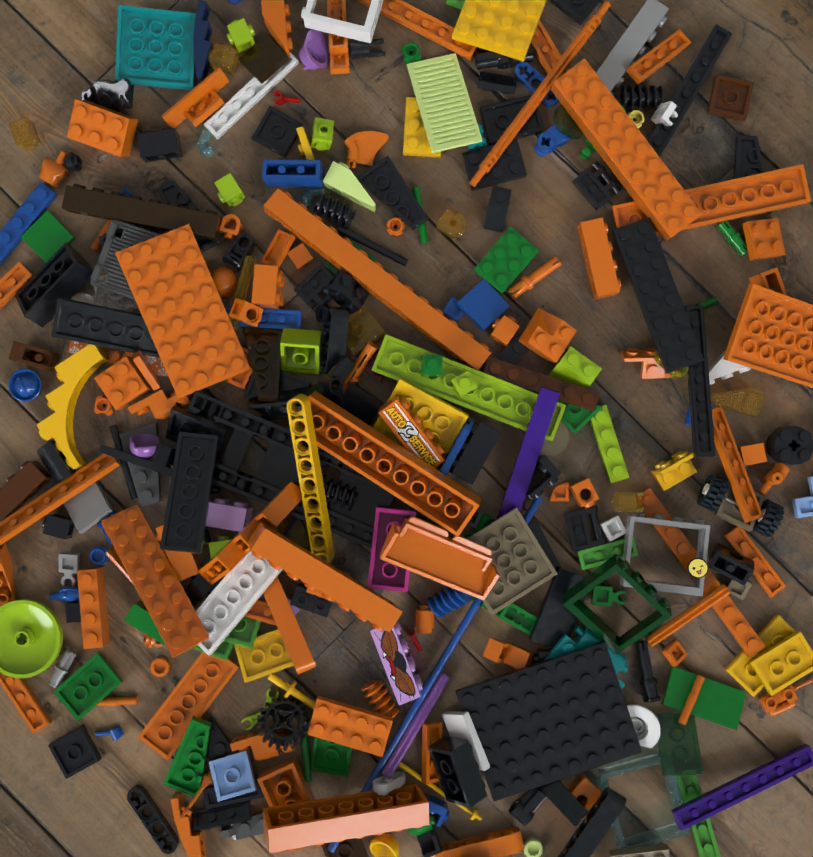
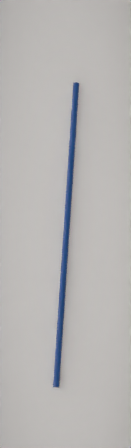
M542 498L534 499L523 518L527 525L543 500ZM474 599L426 680L423 690H421V697L413 702L384 751L383 757L380 758L361 792L371 791L373 780L381 774L481 605L482 600ZM331 842L327 849L334 853L340 842Z

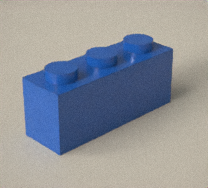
M263 160L262 179L267 187H323L324 168L320 160Z

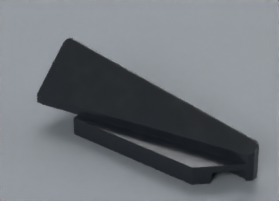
M319 385L279 392L278 402L258 401L256 396L249 399L247 408L260 412L266 420L288 418V401L298 394H304L308 397L314 391L344 408L343 389L338 394H332L319 387ZM295 401L296 407L299 408V409H301V408H302L301 403L298 402V401Z

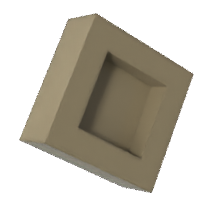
M730 579L726 586L730 590L731 595L744 600L752 586V582L748 580L744 586Z

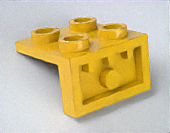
M687 450L684 452L679 451L671 456V460H663L655 465V469L651 472L662 491L697 473L690 460L693 458V452H688Z

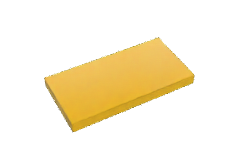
M776 614L757 633L766 647L753 657L796 631L779 614ZM741 650L724 670L752 697H755L764 685L748 661L753 657H747L745 652Z

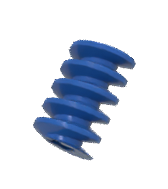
M448 586L446 587V592L443 589L439 591L440 596L435 593L433 598L430 596L427 598V603L432 612L441 618L451 613L452 610L463 606L464 603L471 601V595Z

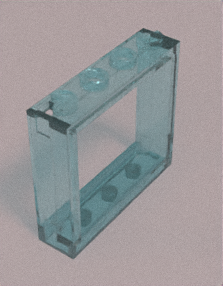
M665 751L598 769L600 775L597 777L600 789H605L606 787L610 788L608 782L610 777L660 764L672 809L683 804L671 759ZM618 817L611 826H614L615 833L612 834L615 845H619L621 849L648 846L691 834L690 828L681 831L677 824L674 823L623 837Z

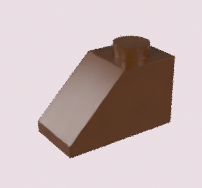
M14 341L8 359L54 372L59 354Z

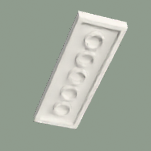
M250 551L226 574L196 611L209 635V639L198 644V646L208 656L215 652L283 570L282 568L280 571L269 565L267 559L263 558L260 560L253 556Z

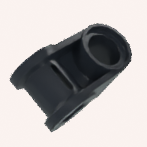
M246 233L238 234L231 247L225 253L223 263H229L238 272H241L255 249L254 240ZM248 239L249 245L242 248V241Z

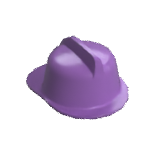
M312 29L306 35L304 45L299 52V57L305 71L308 69L313 71L319 68L324 69L328 65L330 56L329 42L321 32Z

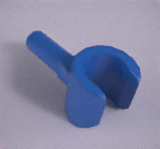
M120 726L110 730L95 732V736L111 735L113 741L124 735Z

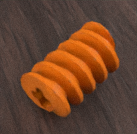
M373 680L360 689V691L367 690L364 698L371 697L367 704L375 705L371 710L372 712L378 711L379 714L392 718L398 714L399 709L394 707L395 701L390 700L392 698L391 694H386L388 688L382 687L384 685L383 680Z

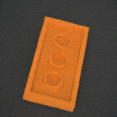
M318 696L307 735L383 757L393 718Z

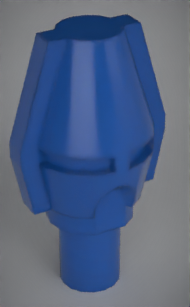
M78 587L60 588L58 592L50 593L49 598L51 601L75 602L79 600Z

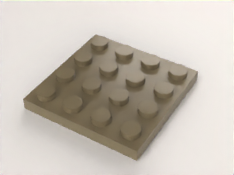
M517 507L467 537V539L491 549V557L493 559L491 564L496 566L500 575L485 601H483L491 615L499 612L557 575L556 570Z

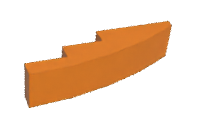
M327 0V17L347 22L346 0ZM328 33L331 74L350 73L348 38Z
M175 792L170 800L174 821L188 857H206L203 831H193L192 814L190 816L186 814L183 819L180 817L183 813L181 807H185L183 792Z

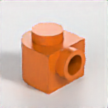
M228 214L223 217L219 231L224 234V238L234 241L236 236L242 233L243 224L236 215Z

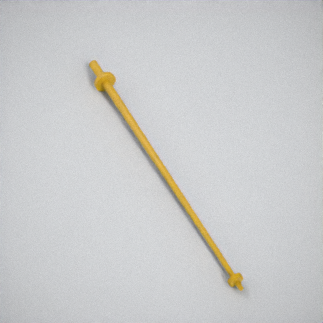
M274 673L269 675L268 680L286 691L283 696L285 699L292 695L314 710L316 702L294 688L297 684L295 680L290 685ZM403 762L399 763L398 766L421 781L422 776ZM433 783L427 784V786L445 797L442 789ZM456 804L470 814L469 819L472 821L475 818L482 820V817L478 815V809L474 808L471 810L468 807Z

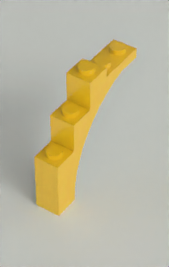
M92 344L87 345L54 367L58 372L56 376L64 384L45 396L48 400L49 408L55 411V413L37 424L39 435L46 441H56L55 446L59 451L63 452L67 465L73 469H81L87 465L77 450L74 439L73 418L77 399L90 376L100 366L110 360L101 346Z

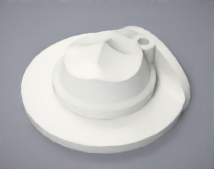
M636 704L627 705L640 746L653 748L658 742L661 732L658 718L651 710L644 706Z

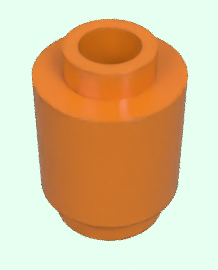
M420 604L419 608H415V628H417V633L429 634L432 633L434 628V613L428 604Z

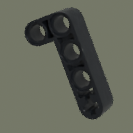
M319 305L316 309V320L323 324L319 376L324 372H329L341 356L346 354L349 313L347 309L339 306Z

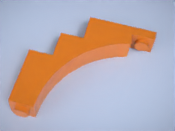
M292 481L286 485L230 542L216 553L209 562L202 566L198 573L211 585L229 573L250 552L247 542L259 523L262 522L272 529L276 528L302 500L300 487Z

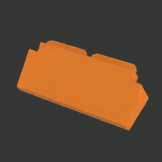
M414 516L408 519L405 518L402 526L392 523L379 555L381 560L485 601L500 577L496 566L491 564L493 559L490 548L462 536L457 537L455 535L451 538L448 536L447 530Z

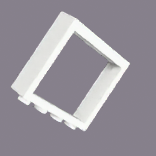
M307 0V5L303 7L301 18H303L306 28L367 43L372 42L383 0L371 1L364 26L313 14L317 0Z

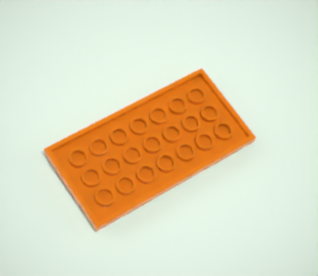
M189 224L115 252L178 399L251 370Z

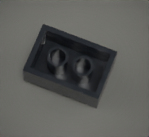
M481 421L477 424L474 423L469 433L470 438L459 451L461 454L458 459L455 458L450 467L452 469L450 473L473 485L501 433Z
M444 736L428 746L448 802L471 808L488 796L485 790V783L479 772V765L475 761L472 752L473 748L468 740Z

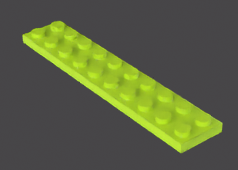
M385 334L371 371L396 381L402 378L436 397L526 432L538 394L445 357L442 360L441 377H422L421 356L437 354ZM469 371L478 388L459 397L450 380ZM557 402L545 437L546 440L553 442L566 405Z

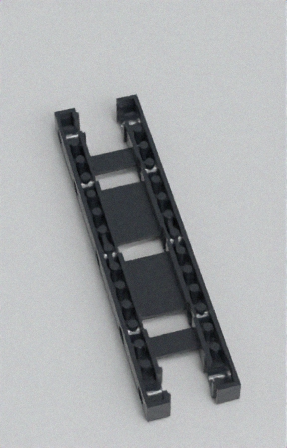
M195 391L188 409L192 410L194 414L209 416L216 420V423H223L235 428L221 462L216 461L213 483L265 505L291 481L300 487L290 429ZM253 436L262 438L270 443L256 477L239 471ZM302 441V445L308 448V443ZM318 447L321 471L324 465L341 472L338 481H341V487L343 488L347 483L349 491L354 486L356 487L355 493H358L351 511H348L347 504L344 508H340V501L336 505H333V498L329 501L327 508L331 532L372 549L376 507L390 508L394 495ZM175 454L171 462L172 466L174 465ZM305 460L306 465L312 467L311 463ZM308 479L309 484L315 486V483ZM301 500L289 515L306 521L303 501ZM478 508L466 526L477 528L484 510ZM415 510L416 517L426 521L427 517ZM314 518L316 522L321 523L320 519Z

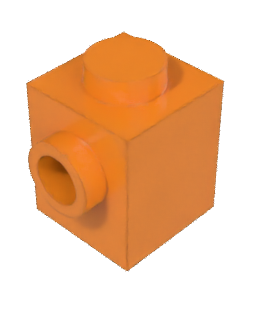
M505 315L502 319L497 318L492 325L494 331L490 337L506 347L520 327L517 324L518 321L511 316L506 317Z

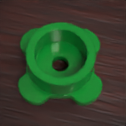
M415 42L401 47V53L404 55L403 61L406 64L414 60L419 61L422 57L419 53V45Z

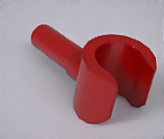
M280 91L273 92L275 96H280L278 100L272 99L276 105L280 106L284 102L300 103V98L283 96Z
M412 626L414 629L413 635H409L407 629H405L406 636L412 639L418 652H421L422 648L416 636L417 629Z

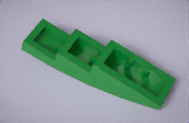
M482 601L480 606L488 610ZM514 602L495 613L500 619L529 636L537 618Z

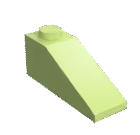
M333 161L323 180L324 187L375 212L376 204L349 167L342 162L336 163Z

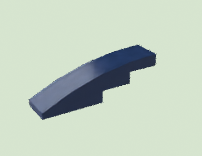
M199 0L193 36L194 62L199 82H202L208 76L215 51L210 42L213 30L208 22L211 10L207 2Z

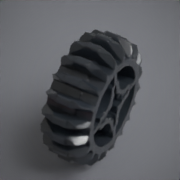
M280 696L278 702L273 698L271 703L266 702L265 708L260 709L261 715L257 716L259 723H257L256 728L260 729L258 735L264 736L262 739L263 743L269 740V748L275 744L276 750L283 746L284 751H286L288 745L293 749L295 748V743L301 744V738H306V731L309 730V725L307 724L310 718L306 717L308 714L307 710L302 711L303 704L297 706V699L290 702L291 698L289 696L284 701L283 697ZM280 710H286L289 712L282 713ZM270 715L275 723L271 730L267 722ZM294 717L297 718L299 725L297 731L293 729L294 726L291 723ZM283 733V734H285L286 736H285V737H283V736H278L277 734Z

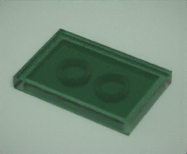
M655 714L661 728L658 747L662 775H703L704 771L695 716L690 714L686 725L678 722L681 714Z

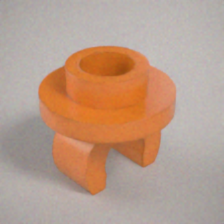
M144 634L143 642L147 648H151L153 645L155 647H162L160 642H156L155 639Z

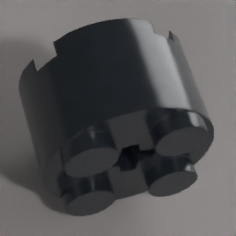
M780 427L767 438L766 450L776 463L798 465L810 460L813 452V439L811 433L801 427Z

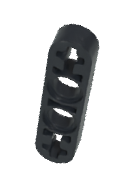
M141 785L133 786L127 794L129 804L160 850L165 854L173 853L179 845L178 836L147 790ZM139 792L141 794L139 798L133 797L134 793ZM150 807L153 814L146 816L143 813V808ZM161 823L164 830L162 832L155 831L154 824ZM167 832L168 834L166 835V837L164 836L161 839L160 837H162ZM173 841V845L167 846L166 842Z

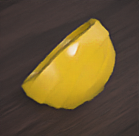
M383 833L374 837L370 842V851L375 857H399V843L393 835Z

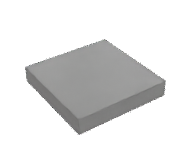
M97 481L64 503L77 531L81 534L113 512Z

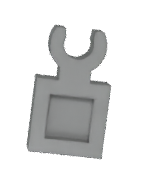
M60 552L58 554L59 572L64 573L61 584L65 586L68 583V579H70L72 586H75L78 583L77 571L81 570L80 553Z

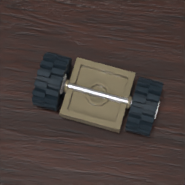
M714 473L709 475V478L706 479L702 489L699 491L698 505L715 511L714 516L748 532L753 530L765 537H770L774 534V531L778 530L777 527L781 525L780 521L784 517L782 516L785 512L783 511V506L768 499L764 500V495L754 491L764 517L744 523L729 480Z

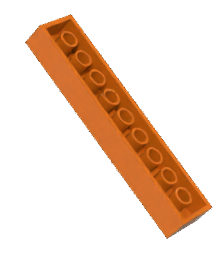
M585 58L553 82L551 87L553 94L646 217H650L653 226L665 242L702 215V212Z
M317 391L308 396L318 447L459 537L480 506L481 497ZM298 421L299 426L305 428V424L302 421Z

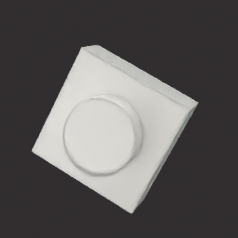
M618 515L600 523L608 541H612L626 533V529Z

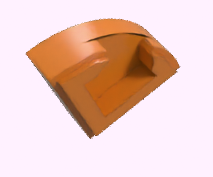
M569 482L557 485L552 490L549 501H569Z

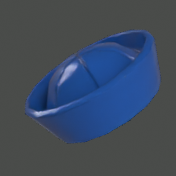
M27 368L19 369L9 379V391L19 401H31L41 392L42 381L35 371Z

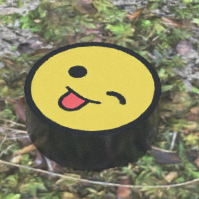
M693 558L687 565L688 572L695 578H702L708 573V564L701 558Z

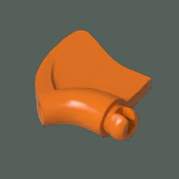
M362 131L348 137L344 141L348 148L346 165L351 169H354L356 164L372 167L376 153L388 141L389 136L377 131Z

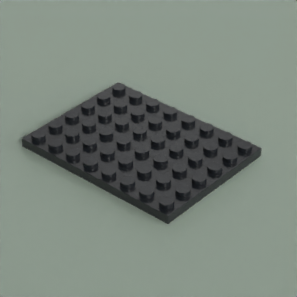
M604 640L455 690L462 712H469L490 764V768L483 771L493 802L642 753Z

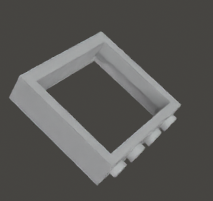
M633 512V516L627 515L623 560H627L630 565L634 522L699 530L696 558H701L707 562L710 525L704 524V520L692 519V523L684 522L685 518L680 517L665 520L663 515L653 514V518L645 517V513ZM621 576V578H620V585H622L623 587H631V588H633V587ZM705 576L702 578L694 577L693 585L645 579L644 581L647 584H652L657 591L703 597Z

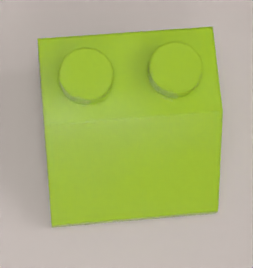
M283 328L280 341L282 371L319 375L322 331Z
M570 346L548 376L588 389L602 368Z

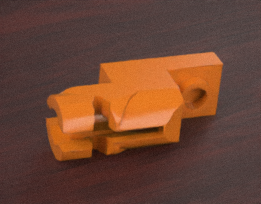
M161 389L129 406L128 409L132 415L142 416L148 413L150 408L156 419L166 420L170 417V411L174 405L180 407L181 404L183 408H188L192 397L187 395L178 399L175 392L170 393L169 396L166 390Z
M259 730L233 738L230 743L232 751L238 750L242 752L251 746L255 760H265L279 756L281 749L284 753L294 751L295 749L288 745L286 751H284L283 746L276 750L275 744L269 748V740L263 743L262 739L264 736L258 735ZM283 733L277 734L278 736H283V737L286 736V735L283 734Z

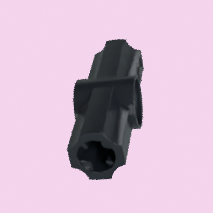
M532 43L524 60L527 63L534 60ZM488 50L475 51L477 70L493 67L508 69L514 64L523 62Z

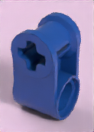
M559 121L538 137L534 151L539 156H546L556 148L564 145L572 136L562 122Z

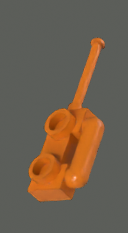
M813 678L792 686L791 684L773 696L769 695L768 692L759 696L758 700L764 712H769L771 716H775L795 707V700L798 699L795 691L812 683Z

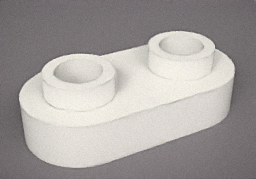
M395 771L391 778H387L384 775L373 780V791L378 795H387L390 791L401 788L406 783L405 773Z

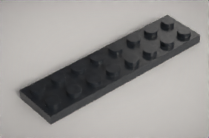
M650 217L614 229L612 233L665 374L703 362V355Z

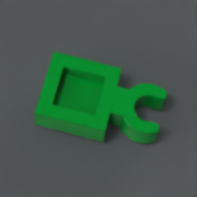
M597 585L592 589L591 604L612 607V601H615L619 605H625L626 602L620 601L618 596L626 594V591L619 589L613 592L612 586Z

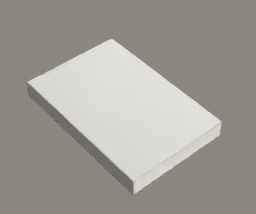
M446 711L441 714L450 737L468 740L473 748L472 752L475 761L479 765V770L486 771L489 769L490 764L469 712Z

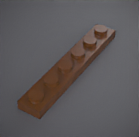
M488 357L483 372L537 394L540 387L560 392L558 401L594 412L600 394L599 392L492 357Z

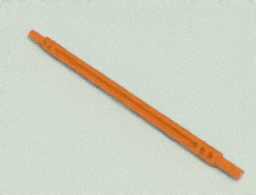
M605 1L596 14L590 17L479 165V170L469 182L470 185L476 187L485 173L491 170L551 90L553 82L563 74L599 26L601 18L611 6L610 2Z

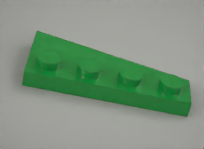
M196 716L192 717L163 785L190 796H195L202 784L211 722Z

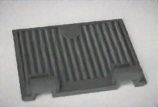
M113 219L107 229L106 240L98 263L92 271L90 285L135 300L115 252L160 234ZM117 228L123 229L121 238L114 236ZM101 271L108 273L105 282L98 280Z

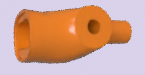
M61 151L56 160L45 158L38 177L57 188L58 184L66 179L69 174V170L63 166L64 158L67 154Z
M775 463L773 468L762 476L761 481L763 485L758 490V493L765 496L772 485H778L785 480L790 469L783 463Z

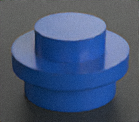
M103 546L93 548L89 555L91 562L98 566L107 563L109 557L105 554L107 549Z

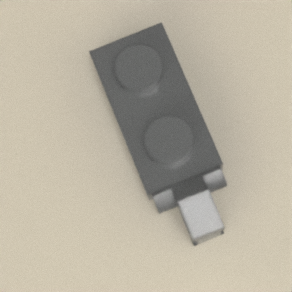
M263 811L252 813L251 821L222 827L220 831L221 839L232 837L233 840H239L263 834Z

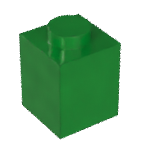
M422 355L421 376L441 377L443 355Z

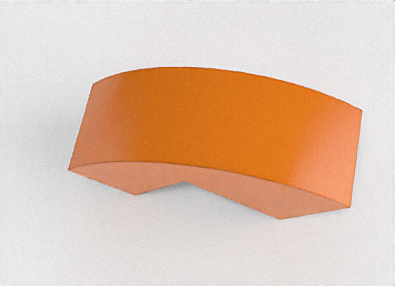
M489 638L483 656L496 663L503 662L519 669L530 665L535 653L504 640Z

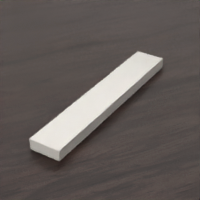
M290 52V60L262 84L253 77L203 125L218 140L299 64L297 58Z

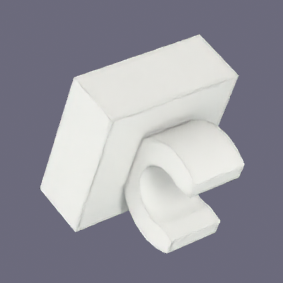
M672 101L660 103L651 120L655 124L663 123L665 126H672L673 123L669 118L670 116L672 118L678 116L677 112L674 111L677 105Z

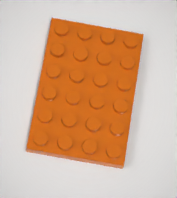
M749 283L723 359L813 388V305Z

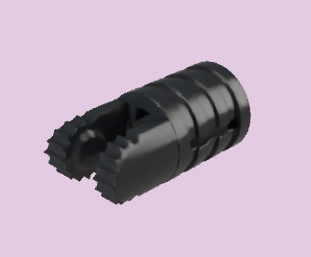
M384 38L372 39L371 43L363 41L350 42L352 60H355V58L385 56V51L370 53V45H381L384 43Z

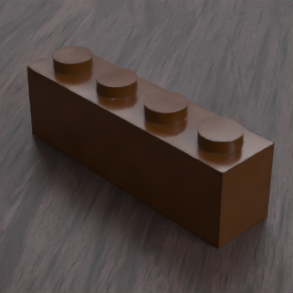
M26 461L19 468L20 471L16 475L13 474L5 481L6 484L2 488L0 487V522L18 511L52 479L51 475L38 461Z

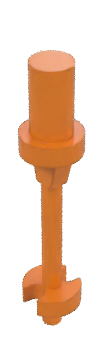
M211 770L202 777L201 787L188 806L181 807L183 813L180 817L182 819L186 814L189 816L192 814L190 811L192 805L204 788L213 784Z

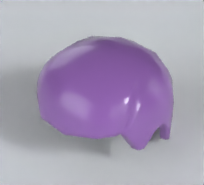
M135 434L130 437V450L140 458L152 457L157 443H160L159 438L152 434Z

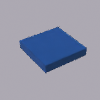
M485 279L457 302V306L482 332L510 307Z

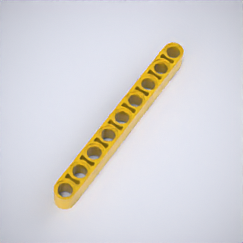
M298 394L288 401L287 413L311 553L323 559L321 555H324L327 558L325 561L330 564L335 557V550L311 404L306 395ZM295 401L301 403L302 409L296 407ZM298 421H302L305 424V428H301ZM302 441L308 443V448L302 445ZM305 460H308L312 467L307 466ZM308 479L312 480L315 486L310 485ZM311 499H315L318 505L314 504ZM314 518L320 519L321 523L316 522ZM317 536L322 537L324 542L320 541Z

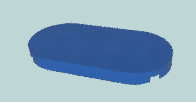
M468 417L466 420L467 423L463 425L446 454L445 461L438 468L445 475H447L473 427L475 419Z

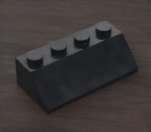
M67 242L15 295L24 317L41 327H44L55 316L58 297L71 299L86 282L91 280L90 277L93 270L90 264Z

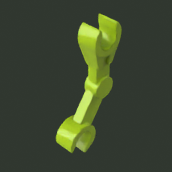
M270 687L266 692V702L271 703L273 698L277 699L280 690L277 691L276 696H271L270 691L272 687ZM260 711L256 714L245 716L242 719L241 724L246 720L251 722V725L247 726L245 730L252 729L258 722L257 716L261 715Z

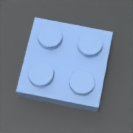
M248 750L209 761L218 802L257 790Z

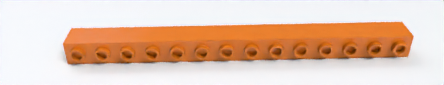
M277 189L263 205L266 214L279 221L283 227L339 270L343 268L371 295L454 359L463 363V365L479 370L491 354L485 344L475 341L473 339L474 336L468 331H462L454 320H448L443 316L444 314L440 309L431 307L423 296L418 297L414 294L410 286L407 284L403 285L398 281L396 275L383 270V266L379 262L370 260L367 253L362 249L357 250L348 238H342L338 235L335 228L326 226L318 215H312L304 204L295 202L287 191L282 192L280 189Z

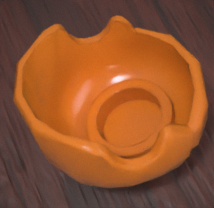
M218 267L211 272L221 298H228L236 293L238 279L232 269Z

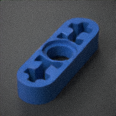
M520 62L515 67L514 76L517 78V81L533 94L536 89L532 87V82L538 80L542 83L545 78L527 62ZM524 69L527 70V71H526V74H524V73H523L522 75L519 74V73H520V70H522V71H523ZM551 90L548 92L549 96L553 94ZM546 95L541 103L546 107H554L558 103V99L554 95L553 99L547 100L548 95Z

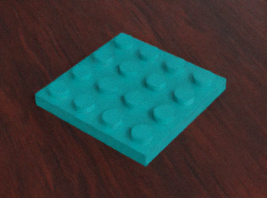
M118 5L115 82L127 78L131 85L192 90L194 88L193 36L196 13Z

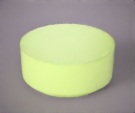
M529 837L524 841L525 848L523 851L527 857H540L542 855L543 846L538 838Z

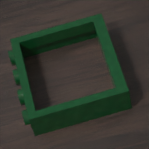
M617 554L563 594V605L599 639L604 640L606 645L617 655L672 616L671 605L667 602V598H662L652 584H647L643 576L638 571L635 572L627 560L624 561ZM615 572L622 576L657 609L621 636H618L580 600L581 597Z

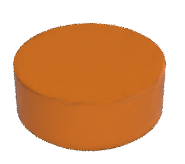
M163 656L154 659L150 665L151 673L156 677L165 676L171 669L170 661Z

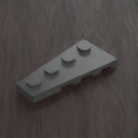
M158 423L119 434L124 451L133 454L130 450V437L135 434L144 433L157 436ZM128 462L140 506L144 507L161 502L159 472Z

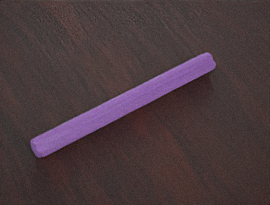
M440 673L382 770V774L385 777L391 778L448 683L450 677L447 674Z

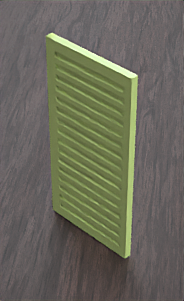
M456 53L408 63L407 70L431 152L435 153L482 142L481 133Z

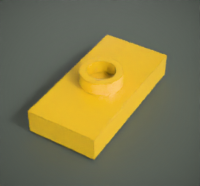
M304 127L296 128L301 142L298 145L301 156L305 155L307 160H315Z

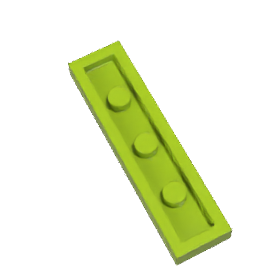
M603 405V408L590 419V423L609 483H614L629 478L607 405Z

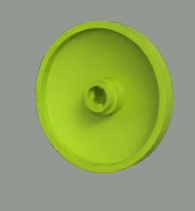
M18 599L0 606V673L13 678H29L48 669L59 656L63 644L62 626L56 614L45 604L32 599Z

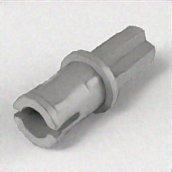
M67 649L64 652L60 662L55 665L56 669L48 681L50 686L54 688L60 686L66 673L70 672L69 668L76 657L75 651Z

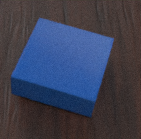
M452 296L442 312L457 323L464 312L457 306L459 300Z

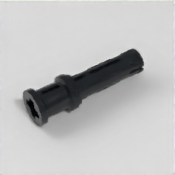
M635 642L642 675L640 685L643 686L645 696L643 702L660 701L661 698L656 687L658 682L653 676L648 642Z

